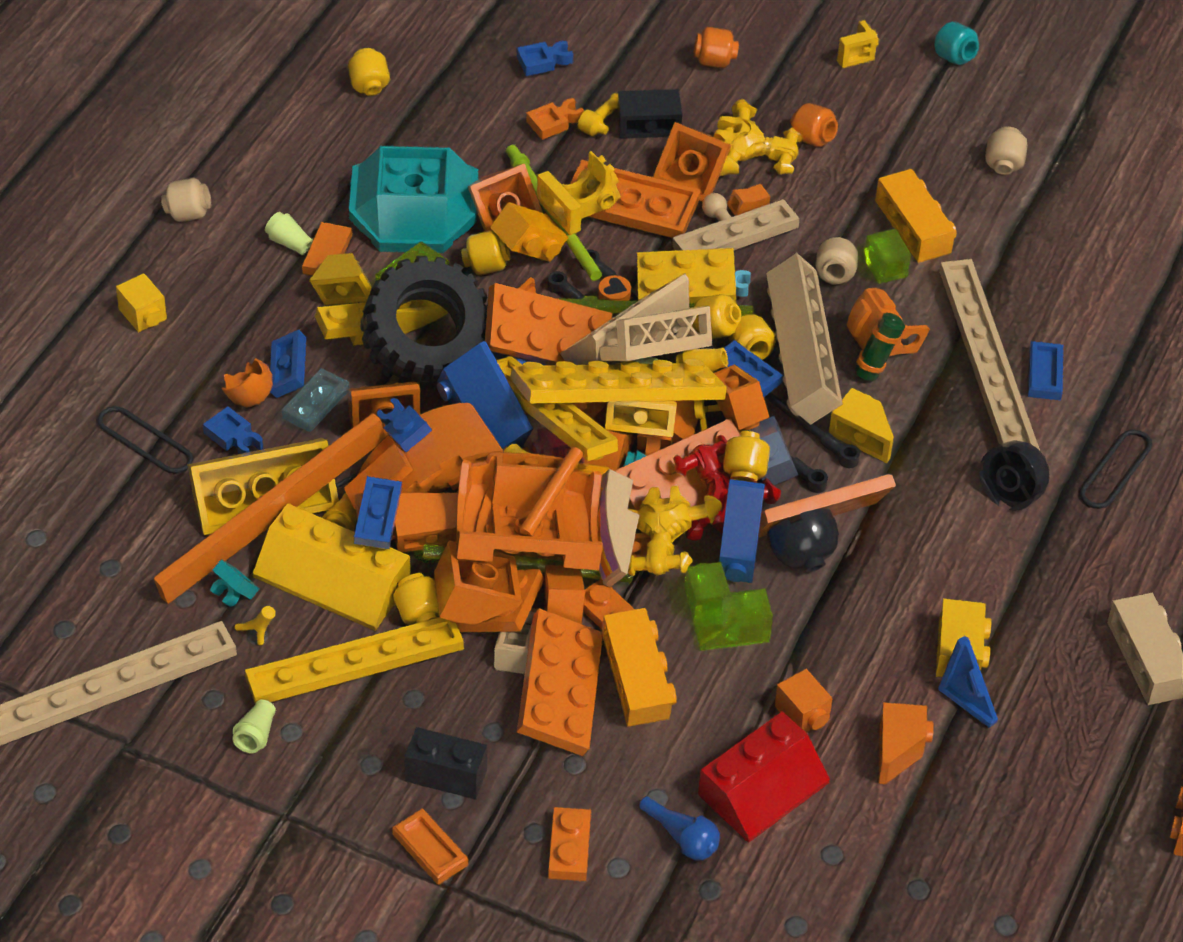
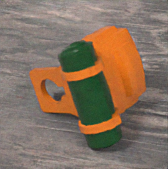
M880 288L865 289L853 305L846 326L862 349L856 361V374L868 381L877 380L880 373L884 371L889 356L918 352L930 331L927 325L907 326L904 324L896 310L895 303ZM918 334L917 338L909 345L902 344V339Z

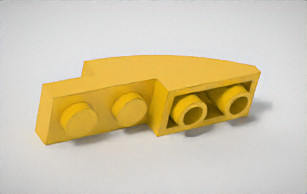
M412 300L398 308L396 318L401 330L406 334L438 320L448 314V312L434 302ZM366 302L317 307L315 319L324 338L350 337L353 345L363 344L362 337L364 332L361 330V319Z

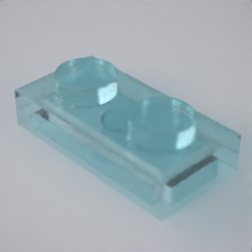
M321 368L282 409L283 419L311 432L348 393L349 382Z

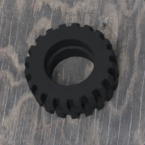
M416 256L414 263H411L409 259H404L397 263L395 269L394 267H389L382 273L380 280H376L363 309L361 330L364 332L362 342L364 348H371L369 358L373 364L381 363L383 365L381 372L388 378L393 374L400 378L398 383L416 382L419 384L420 389L424 390L427 389L430 383H433L434 388L437 389V380L443 368L479 343L485 341L488 306L485 303L488 296L484 288H476L478 280L472 273L468 276L462 273L464 267L454 263L453 267L445 264L446 259L436 257L434 261H428L427 256ZM412 300H428L440 305L450 314L456 327L455 337L449 343L440 346H425L414 342L404 334L397 322L396 312L398 308Z

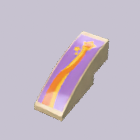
M611 469L602 475L597 521L598 542L603 543L599 572L604 585L608 587L613 586L628 574L639 514L628 510L633 480Z

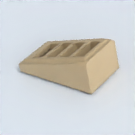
M531 608L525 623L532 625L533 615L538 609ZM524 624L521 632L499 633L494 652V667L496 670L525 674L531 625Z

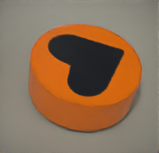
M617 275L605 277L599 283L598 296L600 301L612 307L625 305L631 297L630 282L626 278Z

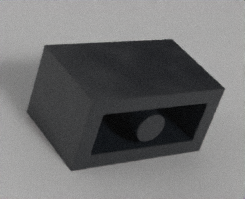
M679 89L618 91L617 120L620 139L669 137L674 123L682 124L683 114Z
M416 727L405 754V782L476 800L487 772V745Z

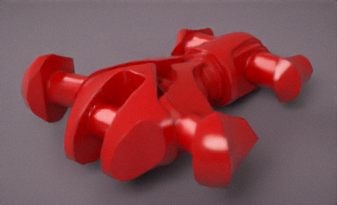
M719 435L717 437L718 442L712 445L701 444L696 446L690 455L681 458L679 455L673 458L676 473L685 477L687 471L695 468L700 480L703 479V481H706V485L709 486L706 496L716 497L722 503V508L712 524L708 517L692 521L691 528L686 531V538L692 541L702 538L703 528L709 523L723 534L730 480L723 473V464L718 458L725 454L727 440L723 435ZM765 477L761 482L765 484L763 500L767 504H776L780 499L782 491Z

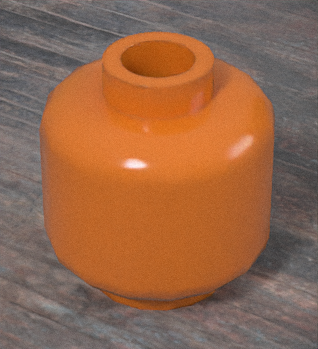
M706 27L702 33L696 34L694 57H698V61L702 66L726 68L731 59L736 60L739 42L733 41V34L728 29Z
M806 103L802 105L791 118L792 128L802 135L803 140L801 142L812 146L822 147L834 139L838 130V123L834 113L829 108L816 104Z

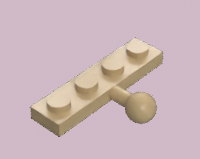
M711 193L704 198L702 209L708 217L717 218L719 222L673 237L672 247L675 251L734 248L736 250L799 228V217L784 199L731 217L727 212L726 199L721 194Z

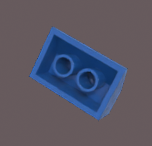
M483 341L443 368L437 380L438 392L444 401H448L450 405L457 403L472 404L503 449V452L511 444H517L522 448L533 427L487 342Z

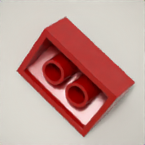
M781 711L701 769L698 796L749 843L829 784L830 778L808 734Z

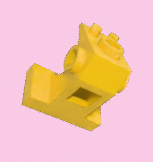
M592 151L589 152L587 169L581 171L577 181L572 184H561L549 171L537 175L538 201L569 235L581 231L582 218L611 208L616 200L621 197L616 186L619 180L613 172L615 169L611 164L605 166L603 163L606 160L603 155L597 157Z

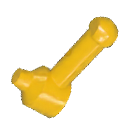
M618 93L611 94L610 99L596 111L585 110L579 118L578 129L590 136L597 134L605 135L609 127L604 124L603 120L617 109Z

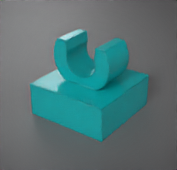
M222 559L213 569L222 579L215 581L210 591L220 596L228 588V594L222 602L230 607L239 601L240 594L252 599L260 589L239 569Z

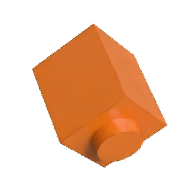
M804 669L777 684L774 706L779 712L783 711L801 729L808 732L812 729L818 730L828 722L833 698L807 669Z

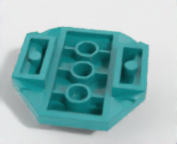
M380 146L364 162L352 166L349 220L371 239V243L380 252L445 253L453 245L454 240L465 234L477 222V210L468 186L478 180V169L466 164L451 148Z

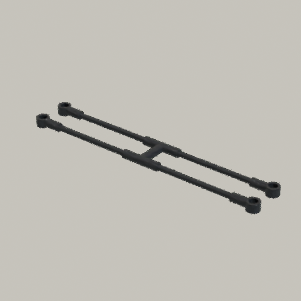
M587 249L602 272L601 277L603 279L616 275L615 271L599 260L600 256L597 251ZM554 271L549 274L548 289L550 292L555 294L562 293L575 304L598 309L584 298V294L567 282V275L565 273ZM631 287V297L638 301V291ZM712 345V346H709V347H703V348H697V349H717V348ZM660 355L652 356V358H658V360L670 361L668 358H662ZM772 392L765 396L767 400L819 438L821 444L839 457L841 466L854 468L858 465L860 457L858 447L851 444L845 445L830 433L823 432L814 424L810 425L801 416H795L790 411L788 405ZM705 400L710 405H718L716 400ZM791 456L798 475L807 481V488L813 493L825 491L828 481L827 473L821 469H812L799 458Z

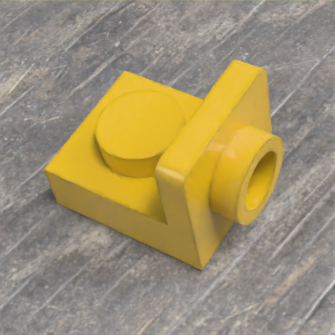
M865 20L858 22L857 34L839 39L837 62L842 68L875 59V51L879 43L878 35Z

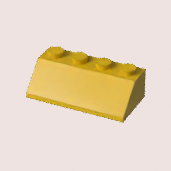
M319 438L187 464L203 535L215 532L327 448L328 441ZM335 479L300 504L298 508L309 513L327 511L339 501Z
M287 503L268 529L253 571V578L376 631L395 604L393 594L398 588V582L410 575V556L391 547L390 549L354 544V531Z

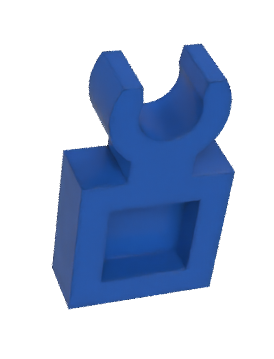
M567 41L556 42L552 47H548L546 42L518 47L517 59L525 75L529 76L555 70L556 63L559 65L573 63V52L568 51Z
M392 398L390 401L394 405L393 411L384 414L383 411L378 410L377 415L386 425L384 429L405 452H408L428 435L432 429L410 405L405 409L398 399Z
M228 406L203 424L204 434L226 451L233 446L237 448L238 454L250 452L248 446H255L258 450L263 449L262 437L252 432L251 424Z

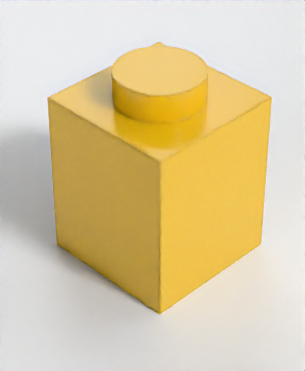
M145 273L116 286L118 308L138 333L167 319L165 297Z

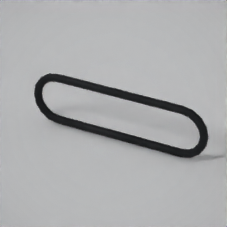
M112 406L102 410L98 415L97 422L102 430L165 471L181 473L188 469L187 464L193 463V455L187 448L128 410ZM113 411L125 414L184 452L188 456V462L180 468H171L107 427L102 421L105 414Z
M1128 430L1121 434L1082 486L1080 497L1085 504L1093 508H1104L1113 502L1150 452L1153 445L1149 435L1140 430ZM1128 435H1139L1145 438L1147 441L1146 449L1108 500L1103 503H1094L1088 500L1085 496L1086 489Z

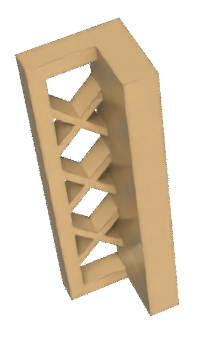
M710 306L616 320L618 344L600 347L601 361H629L712 346ZM697 315L699 316L700 333H697L692 327ZM675 320L681 326L677 334H673L670 330ZM653 324L659 329L655 338H652L649 334ZM629 326H632L638 333L633 342H630Z

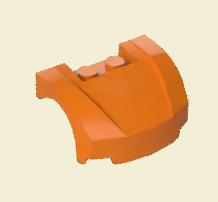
M499 452L490 453L487 456L486 462L472 463L464 459L461 465L457 503V559L492 562L494 549H499L511 554L520 551L536 552L542 556L560 554L563 555L564 568L599 570L603 543L598 542L597 521L602 474L600 471L589 474L574 469L531 537L523 536L519 529L564 458L533 453Z

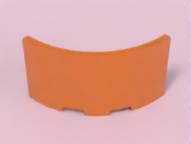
M457 403L446 405L420 414L432 431L408 452L403 450L413 471L401 481V493H441L449 487L455 490L459 488L461 465L464 459L472 463L486 462L487 456L490 453L503 452V449L472 404ZM388 435L368 456L358 475L394 443L398 444Z

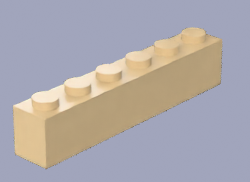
M796 253L766 273L769 285L767 292L772 302L773 309L771 310V315L775 320L777 330L775 331V337L779 342V359L783 365L785 375L783 376V382L788 392L789 399H787V405L795 416H801L811 425L843 405L817 271Z

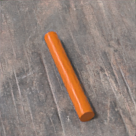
M571 447L519 529L523 536L532 537L584 455L579 448Z

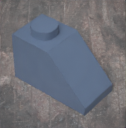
M775 416L761 421L753 429L743 430L759 433L760 439L769 444L770 454L765 477L773 485L798 475Z

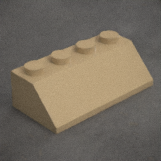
M683 274L654 290L560 353L565 361L576 365H588L590 361H601L600 347L618 344L616 320L688 309V277L686 274ZM676 320L670 329L673 334L677 333L680 329V325ZM653 324L649 334L652 338H655L659 329ZM629 326L630 342H633L638 333L632 326ZM603 361L607 364L621 363V361Z

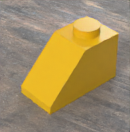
M353 253L328 255L309 280L324 305L366 302L372 288Z
M851 388L842 399L843 405L831 413L829 433L838 440L854 445L859 450L888 463L891 457L894 436L882 403L868 394Z
M674 401L608 402L605 429L673 437L677 403Z

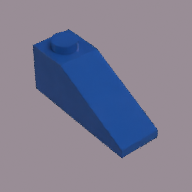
M729 480L719 559V579L752 583L765 484Z

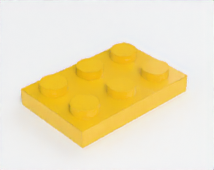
M734 248L637 252L638 301L654 290L686 274L689 279V306H695L697 301L704 297L719 294L730 296L736 303Z

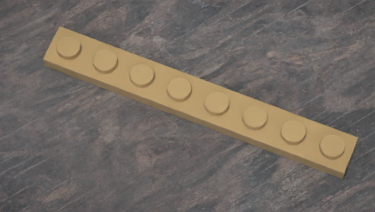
M972 259L941 262L939 272L998 443L1002 444L1017 440L1030 443L1039 449Z
M220 621L0 704V746L236 656V646L223 622Z

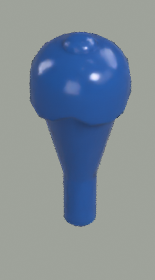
M648 796L641 799L639 803L640 809L663 825L680 845V852L697 861L707 859L717 850L720 842V833L712 821L701 815L695 818L669 810Z

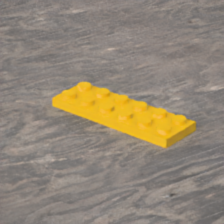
M688 359L684 363L654 360L652 364H640L632 360L621 361L620 364L590 361L588 365H576L567 361L557 362L556 365L525 362L523 366H511L510 376L512 382L530 404L725 400L727 386L704 362L696 359Z

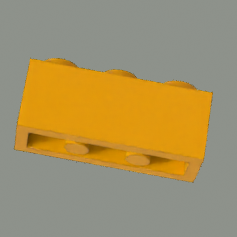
M913 169L878 178L875 201L916 261L920 263L952 253L954 239L956 238V228L953 222L946 218L939 202L932 198L927 191L924 181L917 177Z
M646 608L604 615L601 633L627 727L670 719L672 705L677 702L676 692L673 683H667L665 677L667 661L664 652H658L657 649L658 629L655 620L649 621Z

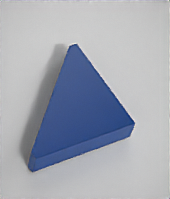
M963 636L956 642L938 690L990 728L997 723L998 717L970 640Z

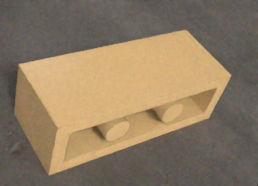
M1153 593L1114 600L1107 623L1147 705L1183 698V652L1181 650V642L1177 633L1172 632L1167 622V614L1164 607L1158 604Z

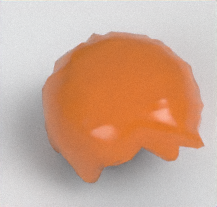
M255 358L252 364L250 362L246 363L245 372L236 373L234 376L225 374V388L222 387V390L236 405L245 408L260 405L271 392L273 375L266 363Z

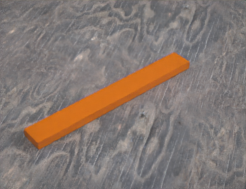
M374 413L370 414L157 574L153 579L160 597L167 604L171 603L212 572L221 559L226 561L265 532L287 503L298 507L376 448L385 439L381 419Z

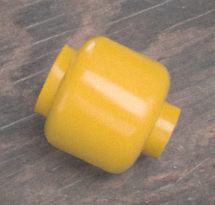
M371 48L360 49L354 53L348 62L347 67L351 84L357 92L373 96L379 94L388 85L390 75L385 56Z
M493 230L470 235L466 241V248L461 249L465 267H471L473 272L479 276L504 270L506 261L511 259L509 247Z
M719 294L704 297L697 301L694 307L710 306L712 339L728 337L735 333L737 325L741 320V310L730 296ZM697 315L692 327L697 333H700L699 316Z
M755 314L742 316L735 333L728 336L729 344L735 340L761 360L766 359L772 353L776 342L771 328L762 317Z
M741 431L739 436L730 438L726 443L724 471L730 475V479L757 483L758 479L765 477L767 474L770 454L769 444L760 439L759 433Z
M415 573L398 582V588L395 590L393 598L405 624L413 625L438 618L439 609L435 579L424 576L422 573Z

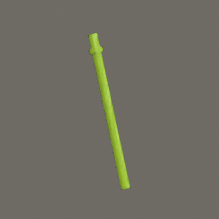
M516 145L508 146L506 154L511 160V167L525 163L537 196V176L529 166L530 160L519 151ZM543 207L548 216L569 237L566 243L592 281L600 279L602 272L575 233L569 235Z

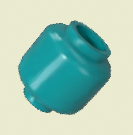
M952 21L946 23L937 32L934 47L936 53L941 58L953 64L963 65L977 55L979 39L977 33L972 28Z

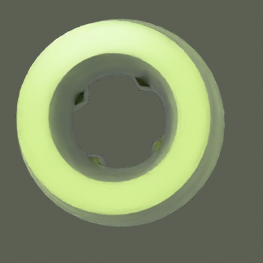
M277 212L266 224L265 232L269 235L270 240L297 251L301 255H305L309 251L313 239L302 230L288 213Z
M258 700L254 707L234 726L233 742L241 751L256 753L259 749L266 746L272 719L276 712L275 706L271 702Z

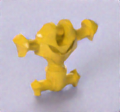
M740 99L732 106L734 117H720L717 123L718 130L714 133L715 138L732 145L720 176L738 174V161L744 162L750 158L764 155L769 160L778 161L774 168L779 175L792 174L794 167L791 163L799 154L796 143L803 140L802 135L795 129L790 128L783 132L785 138L778 136L765 138L755 122L750 120V118L755 116L757 109L748 104L744 99Z
M678 486L671 487L670 498H661L658 487L650 488L646 498L640 505V510L628 509L639 514L637 529L648 534L651 538V541L647 543L648 552L646 557H634V555H631L628 574L635 576L636 571H648L655 575H663L670 571V569H681L682 573H686L693 560L688 552L673 555L674 545L672 543L691 528L692 521L708 517L712 524L722 508V503L716 497L707 495L704 496L705 504L691 507L690 503L681 495Z

